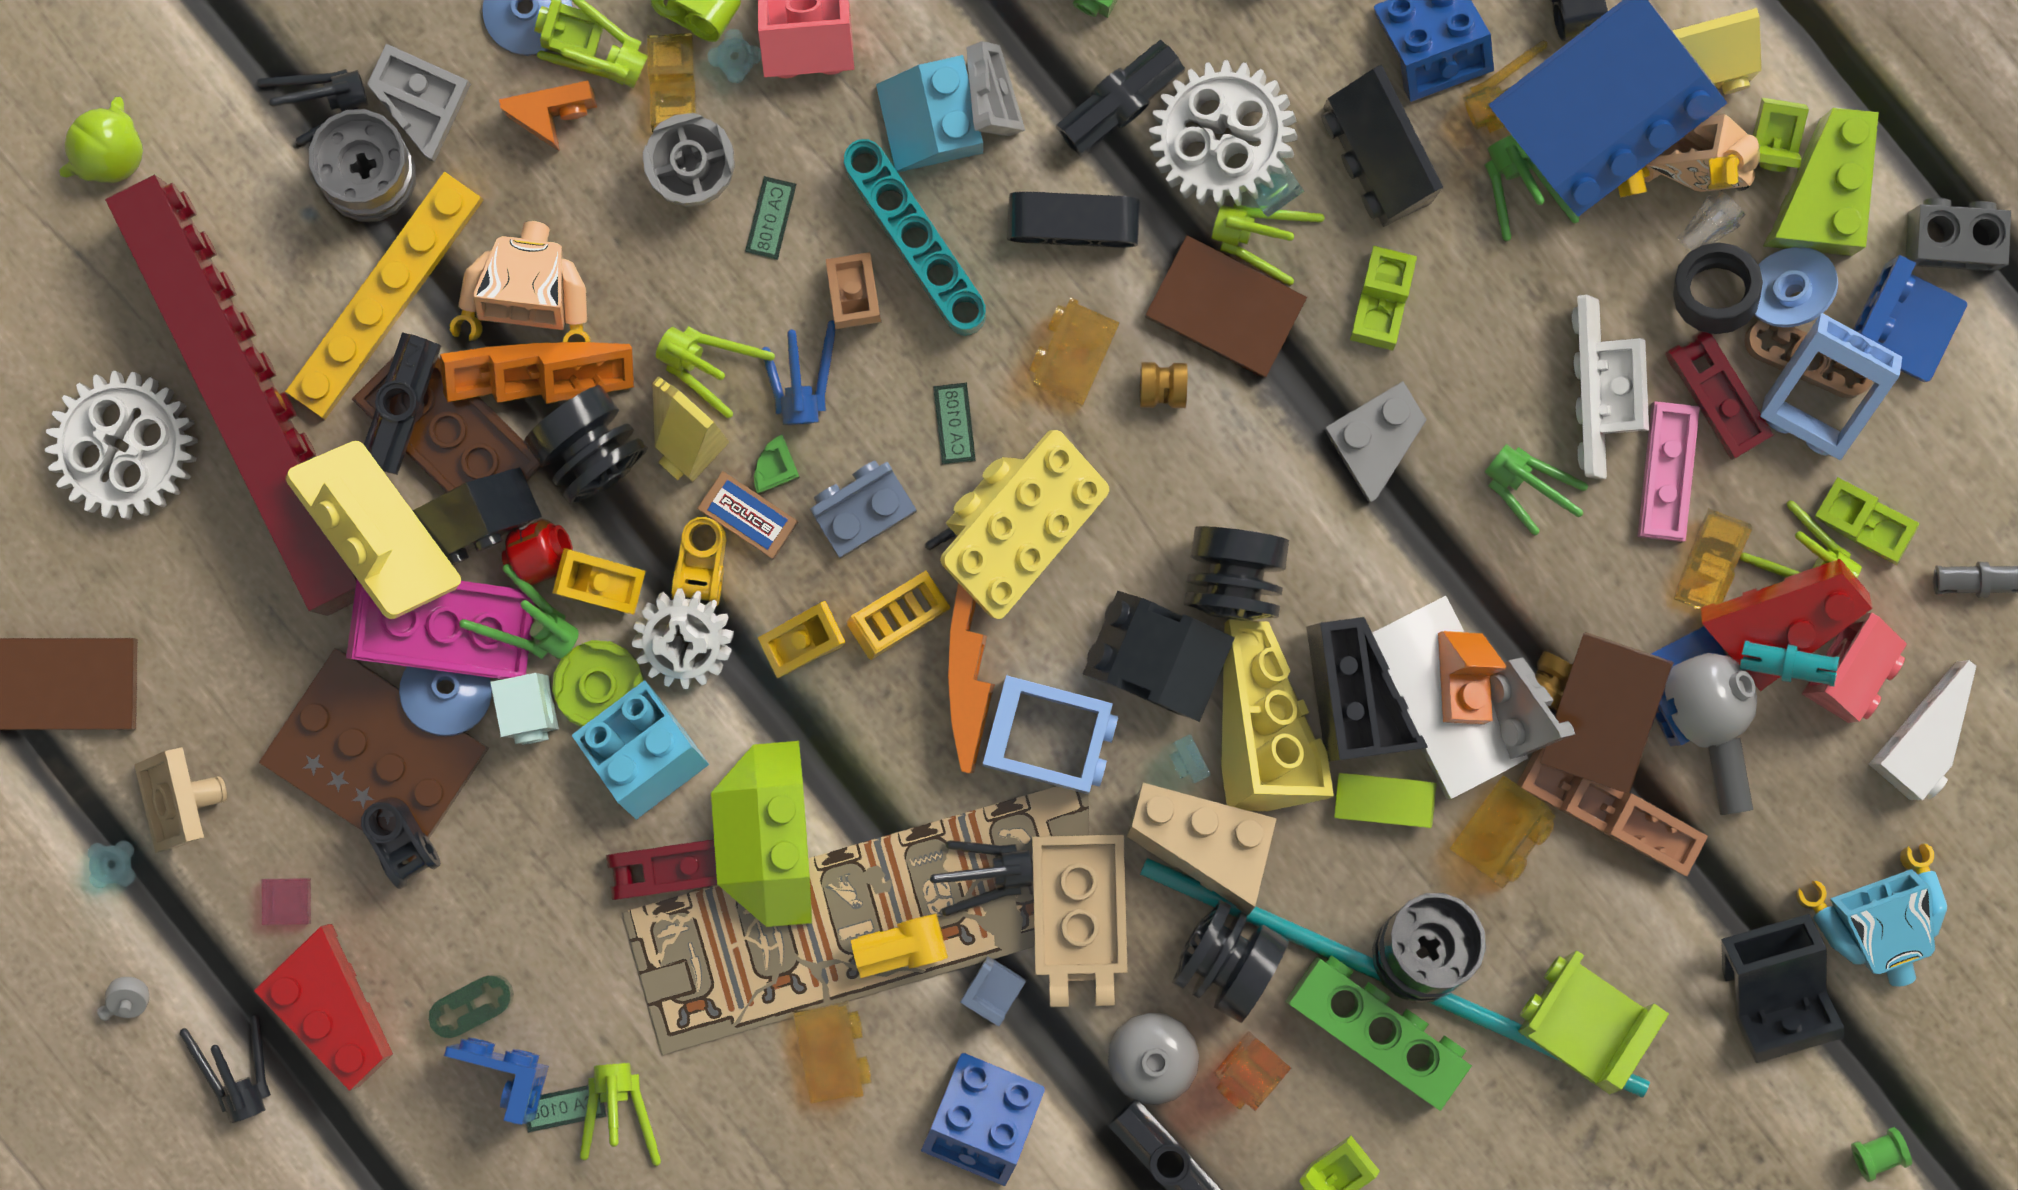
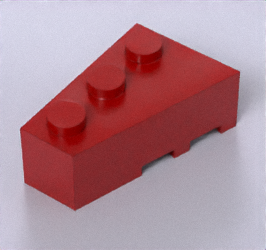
M1838 559L1786 577L1784 581L1760 590L1755 588L1743 592V595L1717 605L1712 603L1701 607V621L1729 656L1740 664L1743 656L1761 659L1760 657L1742 655L1745 640L1750 641V643L1787 649L1788 645L1798 646L1797 651L1813 653L1873 608L1870 593L1844 562ZM1746 670L1760 692L1781 677Z
M333 924L320 926L254 992L337 1079L351 1091L360 1087L393 1055V1052L370 1003L366 1001L355 978L357 975L351 963L347 961L337 939L338 935Z

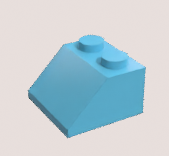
M963 55L920 64L876 84L894 167L897 172L983 154L982 135L980 131H975L973 124L970 83Z

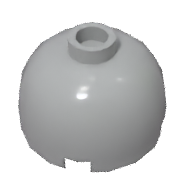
M695 113L674 115L656 126L643 151L644 172L654 190L667 201L685 207L705 205L718 198L730 184L735 168L734 148L724 129L717 123L715 124L713 121Z
M1706 653L1673 666L1665 687V694L1667 700L1674 698L1678 712L1671 716L1676 726L1687 739L1699 747L1707 748L1731 741L1747 730L1756 715L1757 694L1754 680L1746 670H1740L1738 662L1729 656Z
M1146 1013L1131 1017L1117 1029L1109 1044L1108 1065L1113 1081L1124 1095L1143 1104L1160 1105L1176 1100L1190 1088L1198 1073L1199 1052L1195 1038L1182 1022L1168 1014Z

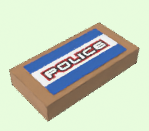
M724 471L721 472L697 508L773 560L799 523L796 519Z

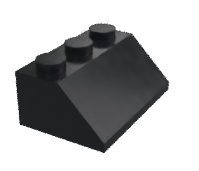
M1382 64L1328 97L1323 107L1326 113L1321 115L1322 122L1332 139L1339 138L1346 152L1341 155L1345 169L1352 179L1359 178L1366 192L1361 197L1369 216L1373 220L1379 218L1382 226L1385 227L1432 204L1443 189V185Z

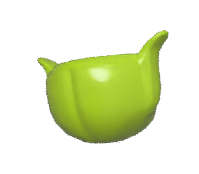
M114 97L109 109H93L81 114L69 127L65 139V152L69 162L60 168L59 173L61 177L67 178L76 175L86 181L117 183L127 179L137 170L142 160L143 145L134 127L133 120L124 112V101L121 97Z

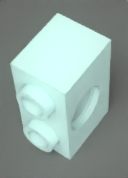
M532 673L490 682L501 737L514 738L515 744L526 745L549 740L548 731L559 729L549 676Z

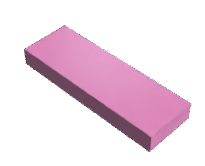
M1656 401L1651 405L1637 537L1675 542L1686 541L1699 406Z

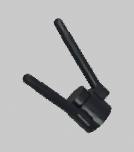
M347 69L333 73L279 76L257 80L259 87L324 84V87L270 98L268 103L272 107L326 96L331 110L338 108L341 109V112L345 110H358L359 107L368 105L366 92L358 70L348 72ZM324 122L297 137L296 143L303 145L312 140L316 130Z
M949 840L946 842L948 849L1001 857L993 858V867L954 871L930 876V882L934 884L994 878L996 886L1004 885L1003 887L944 907L942 909L944 916L962 912L1005 896L1021 895V887L1033 886L1029 850L1017 851L1016 844L999 846Z
M258 1015L251 1017L255 1084L251 1083L250 1077L234 1081L220 1047L212 1045L210 1050L224 1082V1086H222L188 1029L182 1028L180 1030V1036L215 1093L222 1112H227L230 1123L250 1118L265 1111L266 1108L262 1099L271 1095L265 1077L262 1032Z

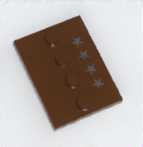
M334 648L259 763L360 830H362L361 817L370 805L387 797L398 798L409 807L422 832L430 838L489 747L466 732L453 736H437L419 729L409 720L402 708L399 688L355 659H347L346 653L338 648ZM379 809L376 819L378 825L385 831H394L396 827L394 814L387 809ZM413 855L406 860L411 862L414 859H416L417 856Z

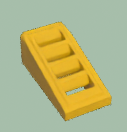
M927 570L851 615L847 621V626L867 657L872 660L950 610L951 607ZM917 588L931 607L926 613L912 593ZM901 598L915 617L911 622L897 603ZM886 608L899 627L895 632H893L881 613ZM870 618L883 637L880 641H878L866 623Z

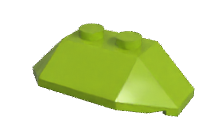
M799 741L753 744L711 792L717 885L766 927L812 923L811 891Z

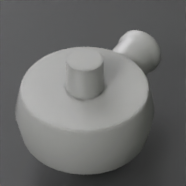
M134 977L115 979L110 983L105 992L106 1004L98 1008V1016L104 1021L109 1020L113 1015L123 1018L139 1016L145 1011L150 1000L148 987L144 982Z

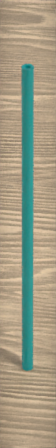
M1149 858L1145 860L1140 875L1212 907H1215L1222 900L1231 905L1228 914L1234 917L1241 912L1236 908V905L1216 892L1206 889L1196 879ZM1257 906L1247 915L1246 922L1257 927L1265 925L1297 945L1327 958L1333 956L1347 967L1381 981L1374 968L1372 957ZM1453 993L1434 1002H1428L1560 1061L1519 1033L1518 1030L1522 1024ZM1632 1073L1623 1089L1643 1098L1649 1088L1650 1081Z

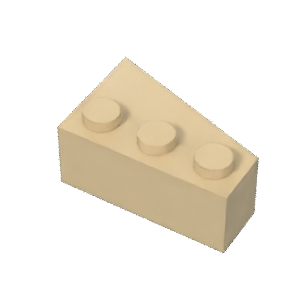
M1143 783L1137 794L1127 837L1172 867H1177L1199 881L1200 885L1211 892H1216L1236 905L1238 910L1249 915L1256 906L1277 819Z

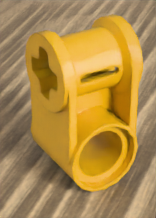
M697 517L685 525L681 537L679 558L674 571L672 600L677 589L682 588L685 597L692 598L696 591H700L701 600H708L709 602L715 600L717 601L716 606H718L723 583V561L727 540L723 526L717 521L707 517ZM702 525L711 526L716 533L715 544L706 551L698 550L693 543L694 531ZM688 581L707 582V586L689 584Z

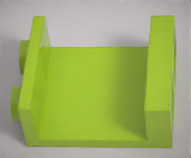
M1576 950L1565 958L1558 956L1550 965L1544 975V979L1549 983L1541 996L1534 993L1523 1007L1520 1016L1525 1021L1518 1032L1610 1095L1623 1089L1669 1013L1655 1003L1644 1008L1582 966L1580 962L1585 955Z

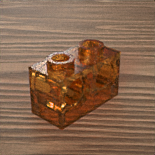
M1248 1031L1213 1073L1220 1081L1216 1088L1227 1100L1239 1110L1247 1104L1256 1111L1290 1071L1291 1067Z

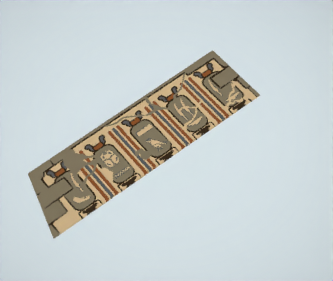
M1056 786L808 858L812 923L766 927L718 885L622 912L662 1055L982 963L987 956L995 959L1035 947L1033 886L1021 887V895L1005 896L962 912L944 916L942 914L944 907L1003 887L1004 885L996 886L994 878L934 884L930 882V876L954 871L993 867V858L1001 857L948 849L946 842L949 840L999 846L1016 844L1017 851L1029 850L1033 875L1032 837L1090 835L1088 794ZM937 913L948 954L947 959L908 969V966L860 978L853 954L852 939L878 931L882 932L897 927L898 923Z

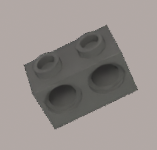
M1925 199L1923 204L1908 212L1906 258L1915 262V266L1995 272L2009 265L2011 210H1997L1996 203L1986 201L1970 202L1968 207L1951 206V200ZM1929 222L1937 223L1943 229L1944 239L1942 243L1935 242L1929 237L1927 232ZM1974 225L1982 226L1987 231L1989 236L1987 246L1977 243L1972 233Z

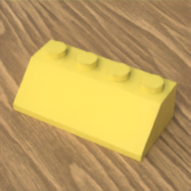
M1757 8L1673 30L1716 88H1722L1724 94L1735 93L1750 87L1749 81L1762 71L1760 17Z

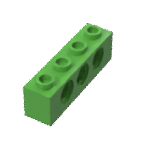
M1330 956L1327 962L1315 957L1285 1002L1441 1111L1472 1067L1471 1064L1462 1059L1466 1050L1445 1035H1443L1439 1042L1424 1032L1429 1024L1407 1008L1402 1015L1387 1006L1391 997L1370 982L1367 983L1364 989L1349 979L1353 970L1333 956ZM1339 991H1350L1355 1001L1353 1009L1346 1015H1336L1331 1008L1332 997ZM1378 1017L1388 1018L1392 1025L1391 1035L1382 1042L1373 1041L1369 1035V1026ZM1416 1044H1425L1430 1054L1428 1062L1421 1068H1411L1407 1062V1053Z

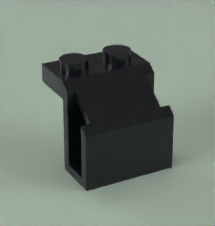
M1117 590L1114 600L1106 609L1105 621L1096 643L1092 645L1088 652L1087 664L1083 675L1120 688L1175 714L1200 722L1235 637L1185 614L1181 616L1154 602Z
M1810 914L1721 939L1722 972L1725 982L1735 980L1736 1018L1756 1063L1844 1038V1026L1827 993V948Z

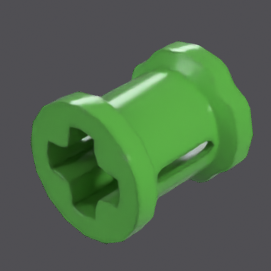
M1895 1127L1887 1129V1135L1862 1144L1856 1141L1851 1144L1855 1162L1867 1182L1876 1180V1174L1901 1165L1904 1168L1912 1166V1158L1908 1146L1900 1131Z

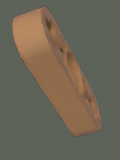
M1760 320L1747 330L1744 342L1746 350L1753 358L1783 371L1807 335V332L1796 327L1772 326ZM1771 329L1774 331L1772 339L1783 345L1790 342V337L1795 339V342L1787 351L1786 361L1781 359V355L1786 350L1778 346H1771L1766 351L1761 348L1762 340L1757 337V333L1762 334ZM1820 352L1821 360L1818 368L1813 371L1805 370L1800 377L1801 380L1842 398H1853L1866 392L1873 382L1855 372V376L1860 379V383H1854L1848 388L1844 385L1846 378L1834 371L1827 375V379L1823 378L1822 375L1829 368L1832 359ZM1837 361L1832 364V367L1842 371L1849 369Z

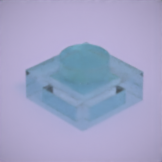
M1280 158V161L1284 165L1286 173L1283 175L1272 171L1270 174L1274 187L1271 189L1262 183L1256 186L1259 198L1255 201L1267 218L1305 192L1283 158Z
M1191 734L1172 742L1176 751L1169 754V757L1180 779L1189 776L1191 782L1196 783L1211 776Z

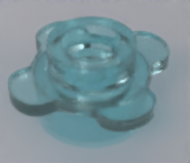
M730 29L726 31L724 41L717 48L709 50L708 61L714 67L719 66L730 82L740 83L745 79V74L751 70L753 64H758L761 61V50L758 46H751L743 39L740 30ZM733 52L739 54L737 60L731 59L730 56Z
M120 841L116 846H104L101 843L93 844L88 850V857L90 858L89 869L91 872L89 877L90 883L96 888H104L110 883H119L121 886L132 884L136 877L135 872L131 869L130 857L134 853L133 846L127 841ZM110 860H113L116 863L114 869H110L108 867V862Z

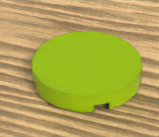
M591 640L576 646L566 656L561 658L554 672L553 694L559 709L570 722L583 727L645 679L640 664H638L637 660L627 649L611 641Z

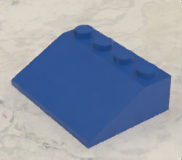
M1622 0L1488 105L1554 190L1579 217L1725 106L1727 101L1648 0Z

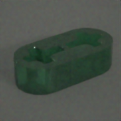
M495 974L487 975L471 982L433 1004L429 1011L428 1020L430 1027L437 1035L444 1038H453L466 1033L502 1014L510 1007L514 997L512 985L506 978ZM486 983H489L492 988L500 986L503 991V995L498 998L500 1006L497 1008L492 1003H486L477 1008L473 1001L486 993L484 987ZM448 1004L451 1010L466 1004L469 1013L457 1019L459 1026L457 1029H454L451 1024L443 1026L440 1022V1017L445 1014L443 1006Z

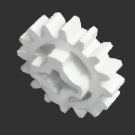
M678 588L673 600H670L662 592L656 600L657 607L647 602L642 610L644 617H638L635 622L634 629L640 633L635 635L632 647L643 648L637 658L638 664L650 662L652 667L648 676L653 678L661 672L665 675V686L669 687L674 678L680 679L683 689H688L694 677L701 685H704L709 678L708 671L718 676L723 667L720 660H728L732 649L725 644L731 643L733 631L722 629L729 617L727 614L716 616L713 613L717 605L715 600L708 602L706 605L700 603V591H696L692 599H685L683 589ZM670 614L671 619L668 625H660L658 629H654V626L660 619ZM679 627L680 634H683L684 641L690 642L687 647V650H685V644H683L682 638L676 636ZM707 649H712L708 656L695 663V657L698 653H706Z

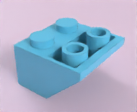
M645 680L572 734V737L617 803L636 820L709 765L685 729Z

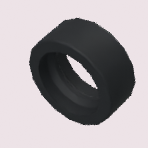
M1721 242L1701 245L1689 252L1678 265L1673 290L1676 310L1687 324L1698 331L1711 334L1733 332L1746 325L1757 312L1763 285L1761 270L1751 254L1736 245ZM1719 268L1729 270L1738 275L1744 282V297L1732 307L1721 309L1706 307L1696 301L1691 294L1690 286L1694 276L1708 269Z

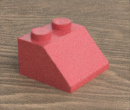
M758 0V33L764 77L792 78L800 74L812 73L833 75L842 71L854 70L849 0Z
M1867 613L1840 632L1825 656L1840 657L1837 671L1818 668L1819 670L1837 673L1835 686L1832 687L1827 684L1809 681L1802 695L1847 723L1860 722L1862 717L1868 719L1881 701V696L1877 693L1886 679L1891 681L1900 671L1905 661L1901 653L1907 643L1879 616L1874 613Z

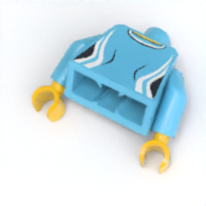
M1925 843L1919 845V851L1922 855L1921 863L1913 859L1912 851L1908 846L1900 853V861L1908 871L1830 898L1833 906L1828 907L1824 902L1827 891L1821 882L1812 881V884L1819 892V898L1816 902L1807 901L1800 888L1796 891V898L1799 904L1805 908H1813L1816 913L1813 919L1833 949L1853 964H1864L1873 974L1886 972L1889 984L1896 987L1909 985L1916 980L1913 962L1933 954L1935 951L1934 937L1939 934L1947 912V902L1935 871H1930L1929 865L1934 860V851L1931 846Z

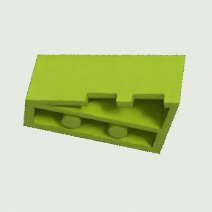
M1832 108L1819 119L1802 157L1800 168H1797L1798 172L1788 194L1785 195L1780 206L1781 210L1763 247L1781 249L1792 247L1811 248L1821 253L1853 256L1866 248L1879 112Z

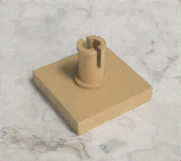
M183 747L161 752L134 764L155 853L174 849L204 838L197 808L226 801L227 791L222 777L217 776L191 782Z

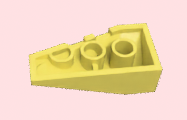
M658 376L652 383L655 448L664 455L658 463L677 480L685 474L693 482L726 447L729 441L717 425L677 388Z
M1229 619L1225 622L1224 633L1235 637L1225 660L1223 671L1221 768L1226 804L1247 811H1272L1333 797L1327 751L1321 738L1315 739L1305 715L1309 713L1304 700L1298 701L1288 679L1290 668L1269 622Z

